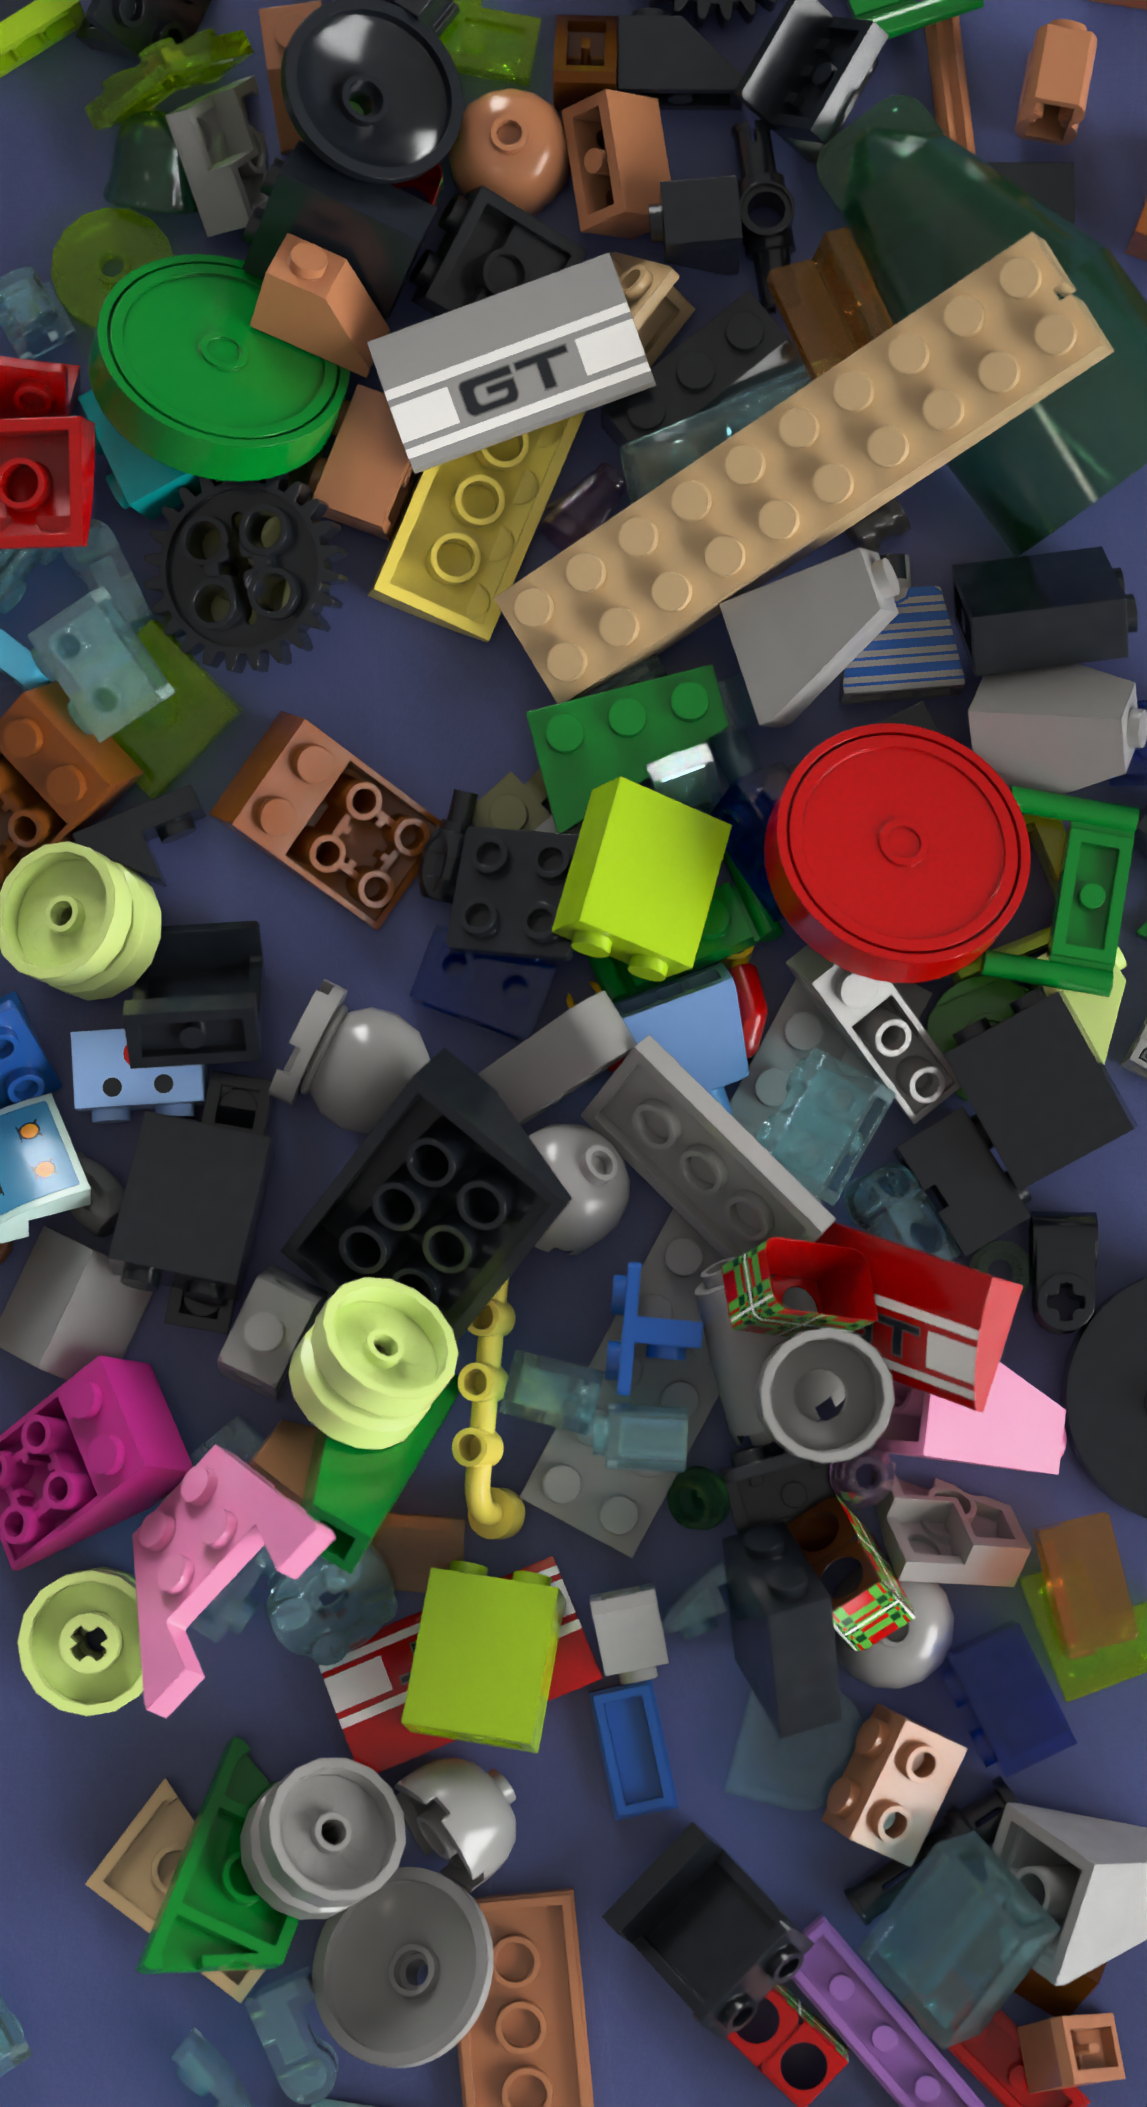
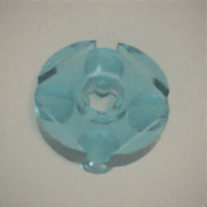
M372 1545L368 1546L352 1574L320 1556L297 1579H293L274 1568L267 1584L271 1591L267 1600L268 1605L264 1602L266 1618L279 1642L291 1652L300 1656L312 1657L317 1664L326 1666L338 1663L348 1652L370 1640L385 1623L389 1622L396 1615L398 1610V1600L394 1595L392 1575L381 1555ZM328 1590L335 1595L343 1590L341 1596L335 1602L322 1606L319 1599L322 1593Z

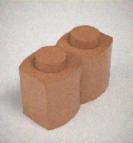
M1056 19L1049 24L1041 26L1035 32L1033 47L1027 56L1015 124V133L1020 139L1060 146L1068 145L1076 139L1078 125L1085 116L1098 43L1096 35L1092 31H1087V27L1084 24L1074 20Z

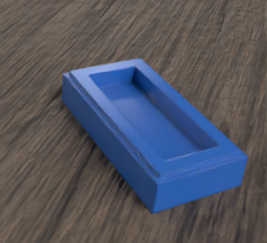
M652 1679L589 1691L615 1820L619 1821L679 1808Z

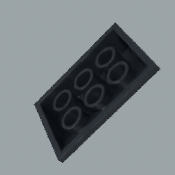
M444 1047L411 1078L281 1249V1252L332 1295L343 1284L364 1277L391 1279L416 1289L438 1307L453 1329L455 1341L457 1342L571 1202L572 1197L497 1091Z

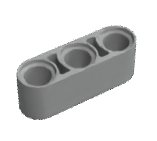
M604 990L560 1015L477 1075L497 1091L518 1123L523 1125L627 1056L637 1045V1042Z

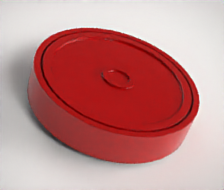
M881 723L855 727L841 732L815 747L793 771L777 799L768 820L764 845L765 867L773 896L782 914L800 938L814 951L842 969L859 976L891 983H916L942 978L968 966L980 957L992 945L1015 914L1023 899L1030 873L1031 853L1026 823L1019 805L1003 779L986 761L965 745L936 731L907 724Z

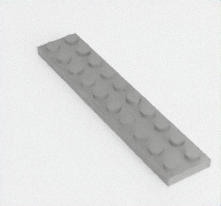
M796 978L749 1066V1075L741 1080L729 1104L732 1111L731 1116L766 1148L808 1192L822 1203L883 1087L818 1009ZM892 983L919 1020L933 993L914 983ZM674 1208L641 1268L637 1316L701 1322L694 1291L703 1282L700 1277L701 1273L709 1266L724 1260V1258ZM616 1315L519 1498L633 1558L720 1394L703 1330L701 1349L687 1348L686 1361L646 1357L647 1344L635 1343L630 1396L617 1395L618 1381L605 1380L608 1340L621 1341L623 1316Z

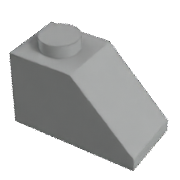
M653 1583L590 1595V1607L605 1676L618 1674L620 1684L636 1683L658 1677L656 1666L668 1664L669 1660Z

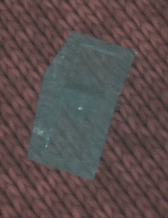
M515 1349L499 1413L589 1436L605 1372Z

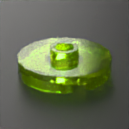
M105 207L83 214L63 231L53 250L51 278L61 305L77 323L89 329L90 327L96 329L104 300L111 289L123 277L142 265L174 255L168 238L153 220L131 209ZM119 260L124 264L123 270L117 276H106L102 273V268L106 262Z

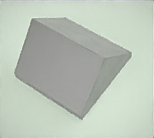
M43 1226L0 1317V1348L38 1369L69 1380L99 1355L119 1359L124 1358L154 1292L138 1290L120 1282L121 1276L113 1274L107 1254L47 1226Z

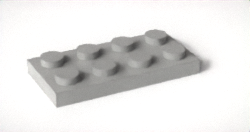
M650 1035L632 1049L580 1115L594 1130L600 1132L614 1144L621 1157L724 1259L732 1257L736 1259L772 1237L816 1242L836 1220L766 1148L738 1123ZM770 1274L771 1281L772 1278L775 1276L774 1274Z

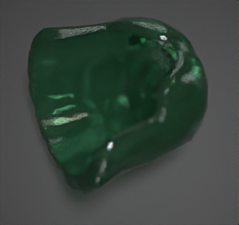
M162 110L138 111L127 117L121 124L115 140L109 180L103 192L107 202L118 207H129L155 213L186 215L199 212L165 116L170 112Z

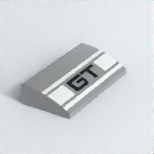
M610 253L367 342L387 402L415 474L656 386Z

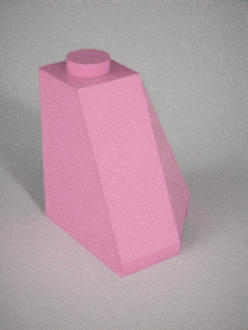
M1001 1362L998 1364L983 1413L892 1380L895 1401L888 1426L873 1446L866 1450L1059 1475L1060 1459L1065 1452L1067 1443L1064 1428L1066 1410Z

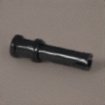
M1000 1775L992 1780L993 1787L961 1809L953 1806L946 1811L947 1815L943 1817L946 1823L926 1836L912 1867L930 1855L931 1860L885 1890L884 1886L911 1868L892 1859L853 1887H848L844 1890L847 1899L866 1926L872 1923V1920L920 1890L927 1883L967 1856L971 1861L976 1858L981 1860L987 1856L986 1848L994 1843L1006 1803H1019ZM1002 1808L1000 1814L982 1826L977 1827L978 1822L997 1809ZM954 1838L957 1839V1843L944 1852L940 1851L942 1846Z

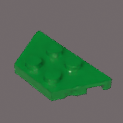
M236 1736L226 1743L136 1967V1971L142 1974L275 1969L283 1964L299 1919L274 1910L254 1891L242 1866L240 1834L248 1810L277 1781L270 1784L246 1754L251 1750L244 1740Z

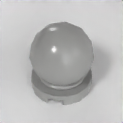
M324 979L320 989L315 991L291 1037L289 1044L295 1046L283 1071L280 1069L276 1070L268 1095L292 1106L300 1093L302 1095L310 1093L319 1113L338 1128L369 1135L411 1078L430 1061V1057L419 1031L398 1014L374 1007L348 1012V1007L343 1005L348 990Z

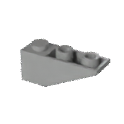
M808 944L785 962L818 1009L914 1125L961 1087L948 1061L891 982L873 980L842 969L814 951Z

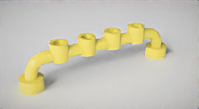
M509 1278L468 1328L472 1334L478 1336L476 1361L466 1365L461 1370L458 1377V1388L464 1398L472 1401L470 1426L460 1430L452 1442V1453L455 1460L466 1467L465 1499L469 1523L474 1532L485 1539L510 1538L519 1532L525 1520L524 1503L516 1492L508 1488L491 1487L492 1466L500 1461L504 1451L502 1438L495 1432L498 1401L506 1396L510 1385L509 1376L505 1369L501 1367L504 1336L512 1331L516 1318L513 1307L507 1302Z

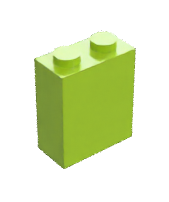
M621 776L592 789L551 932L572 940L571 947L582 954L597 958L610 956L629 964L628 971L642 979L664 981L666 977L692 969L732 825Z
M450 1561L449 1570L431 1567L401 1723L412 1733L538 1754L566 1601L564 1595L558 1587L551 1586L552 1578L538 1573L514 1571L512 1580L487 1576V1567L471 1562Z

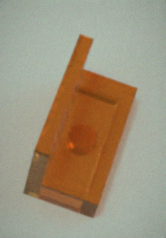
M848 226L825 232L813 258L772 269L767 276L766 282L812 381L894 326Z
M389 1512L352 1574L334 1565L333 1582L337 1586L426 1593L431 1567L449 1570L450 1561H464L467 1518Z
M1098 1512L1031 1528L1062 1655L1073 1660L1094 1655L1097 1648L1136 1639L1139 1632L1109 1514Z

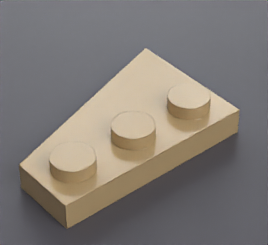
M166 1778L85 1883V1885L149 1934L195 1823ZM266 1969L200 1973L241 2004Z

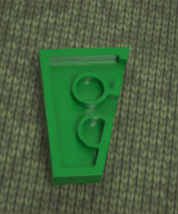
M713 664L526 712L556 832L564 834L578 827V824L583 822L592 789L620 776L640 785L660 771H665L729 728Z

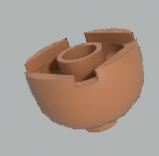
M514 88L490 91L468 104L463 111L459 134L448 152L453 183L460 194L462 192L465 197L467 192L483 185L533 217L545 210V205L552 202L559 192L561 195L569 182L571 168L563 120L552 104L534 92Z

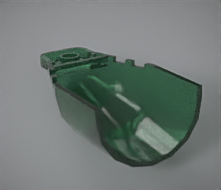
M892 95L877 103L829 140L821 149L817 160V179L826 195L842 216L880 335L1033 232L1047 242L1076 289L1072 295L1084 301L1114 349L1113 353L946 463L1012 555L1017 557L1059 529L1147 464V300L1109 248L946 135L926 107L917 99L907 95ZM1055 292L1059 297L1060 301L1065 298L1062 295Z

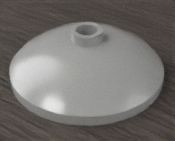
M400 1867L381 1889L362 1899L354 1906L328 1918L319 1936L314 1954L312 1983L319 2015L332 2038L344 2050L356 2058L385 2068L419 2066L442 2056L452 2049L467 2034L484 2007L492 1981L493 1944L490 1929L483 1912L474 1898L452 1879L424 1868ZM427 1964L429 1969L427 1978L424 1983L419 1985L417 1981L418 1972L422 1966Z

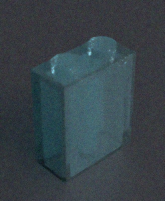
M975 1831L937 1843L858 1949V1952L874 1969L879 1981L891 1989L916 2018L921 2030L934 2039L940 2048L944 2050L978 2036L983 2032L1062 1928Z

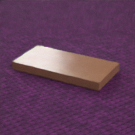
M574 1887L473 1897L483 1912L490 1929L494 1959L492 1981L484 2007L471 2029L457 2043L463 2107H594Z

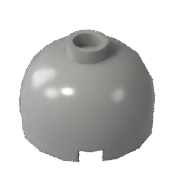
M551 1124L539 1129L528 1137L570 1194L572 1200L537 1242L535 1247L548 1253L558 1248L563 1251H570L567 1255H578L607 1237L618 1226L628 1205L630 1179L625 1161L614 1144L600 1132L580 1124Z
M887 1559L889 1565L892 1568L890 1560ZM862 1565L853 1569L838 1584L831 1598L845 1597L859 1586L863 1577ZM899 1581L915 1613L884 1585L916 1618L863 1651L849 1649L834 1630L838 1662L852 1677L874 1688L902 1689L923 1682L942 1665L953 1643L954 1614L947 1593L939 1583Z
M448 1757L435 1759L418 1767L395 1784L394 1789L400 1791L395 1796L404 1813L405 1826L425 1855L429 1854L433 1849L449 1863L439 1871L442 1875L457 1882L467 1892H472L505 1863L516 1841L517 1824L510 1806L516 1800V1796L509 1782L498 1770L491 1769L486 1773L472 1761Z

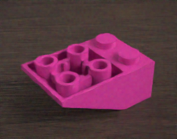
M99 1355L0 1435V1540L12 1570L19 1571L151 1508L172 1492L184 1479L186 1473L193 1467L150 1363Z

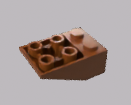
M60 681L23 692L0 718V891L6 877L23 857L46 844L66 841L75 843L73 833L99 822L144 773Z
M280 711L209 813V815L254 848L377 931L418 874L423 847L437 827L441 825V820L308 720L284 711Z

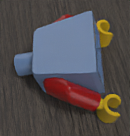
M754 946L745 949L739 954L719 960L718 964L614 1003L637 1044L650 1035L730 1115H732V1111L724 1086L742 1080L749 1075L747 1059L752 1057L759 1049L768 1014L767 1003L757 967L754 964H749ZM589 981L596 994L601 992L600 986L596 982ZM568 993L566 1002L568 1008L571 1009L577 1004L571 994ZM627 1056L613 1064L607 1070L613 1074Z

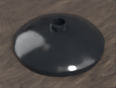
M334 0L322 5L309 14L294 31L285 48L281 64V89L290 120L307 146L321 160L337 171L354 179L376 184H395L410 181L422 176L437 165L450 151L456 141L464 110L463 91L458 71L448 50L437 35L424 22H419L405 9L383 0ZM349 101L357 103L362 108L364 115L356 112Z

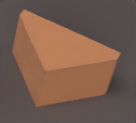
M1113 2013L1059 2016L1017 2027L1029 2094L1126 2079Z

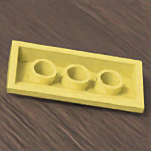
M585 412L419 472L367 596L431 623L488 642L501 614V610L494 598L511 587L515 581Z

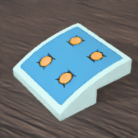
M52 1093L0 1109L1 1244L28 1237L29 1220L91 1205V1188Z

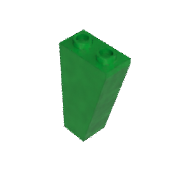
M454 1373V1376L433 1401L430 1409L408 1437L395 1445L384 1449L355 1448L330 1438L317 1427L301 1507L307 1511L310 1517L324 1524L334 1533L335 1539L321 1552L320 1557L352 1574L460 1394L458 1388L459 1376Z

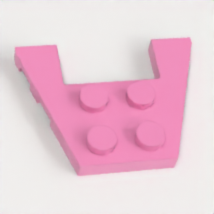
M216 1444L196 1466L186 1473L184 1479L144 1519L142 1525L132 1534L144 1704L148 1711L165 1718L205 1678L186 1634V1628L265 1544L276 1570L293 1579H297L335 1539L333 1531L327 1526L314 1520L298 1503L274 1488L275 1485L237 1455Z

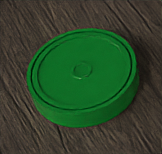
M204 254L178 255L155 260L138 267L123 277L111 289L99 313L89 354L88 372L94 396L109 422L131 444L148 456L179 471L208 479L240 482L268 479L286 474L310 461L325 446L334 430L348 388L350 370L250 326L263 279L242 270L245 261Z

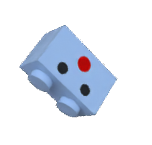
M125 1028L70 1032L74 1106L81 1113H92V1123L131 1121L130 1110L156 1109V1113L178 1118L195 1117L194 1106L205 1105L208 1090L207 1064L130 1069Z

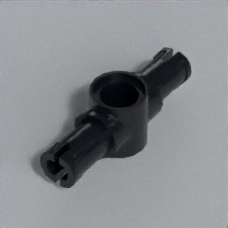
M754 120V141H752L749 122L746 121L736 124L731 128L740 176L738 192L743 234L742 244L745 246L746 258L754 263L760 304L769 314H776V306L778 305L776 293H778L782 313L789 312L800 306L790 256L796 250L792 229L795 203L791 193L786 189L783 174L777 173L770 132L772 129L762 120ZM759 207H770L777 211L782 221L774 227L762 228L750 220L749 213Z

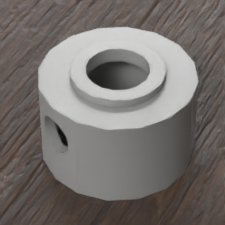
M834 1328L798 1332L777 1344L761 1364L754 1387L757 1417L769 1438L790 1455L820 1463L850 1460L871 1448L888 1426L895 1401L891 1373L879 1352L858 1335ZM824 1369L831 1371L839 1377L844 1386L845 1400L842 1409L836 1416L826 1421L808 1419L800 1413L795 1404L794 1391L796 1384L804 1374L811 1370Z

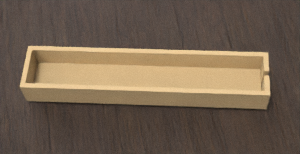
M1029 233L494 598L495 602L557 704L605 691L722 613L719 603L763 586L1113 353L1114 349L1084 301L1072 295L1076 289L1047 242L1035 233ZM1055 292H1057L1065 298L1060 301L1059 297Z

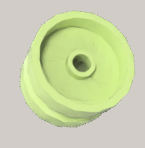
M66 841L46 844L23 857L3 883L0 891V950L2 955L18 972L45 982L62 992L87 1001L112 998L134 985L151 965L161 939L162 911L153 888L137 872L122 864L111 861L108 857L91 848Z
M364 1277L343 1284L327 1301L316 1317L314 1325L304 1335L294 1350L288 1375L293 1397L307 1419L327 1436L355 1448L384 1449L404 1441L422 1420L433 1401L454 1376L458 1349L453 1329L436 1305L416 1289L391 1279Z
M102 1566L64 1575L40 1590L23 1615L17 1641L22 1671L35 1692L57 1709L83 1716L114 1712L143 1693L135 1575L131 1572ZM98 1627L107 1636V1639L101 1643L105 1648L103 1651H95L90 1648L86 1639L87 1633Z

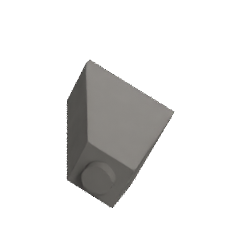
M857 548L719 603L760 726L781 728L791 724L899 614L893 596L898 595L900 592L899 583L894 569L887 558L880 559L877 552Z
M1081 664L984 675L968 709L972 751L996 771L1009 790L1011 785L1066 794L1125 774L1135 748H1143L1147 739V711L1137 707L1136 683Z
M1006 1803L987 1863L994 1888H1004L1013 1922L1005 1926V1931L1013 1955L1052 1984L1058 1986L1066 1985L1147 1940V1827L1021 1803Z

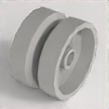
M318 1758L294 1769L281 1781L268 1788L248 1810L240 1834L242 1866L254 1891L274 1910L299 1920L327 1919L354 1906L362 1899L381 1889L398 1869L406 1844L404 1813L392 1788L372 1768L348 1758Z

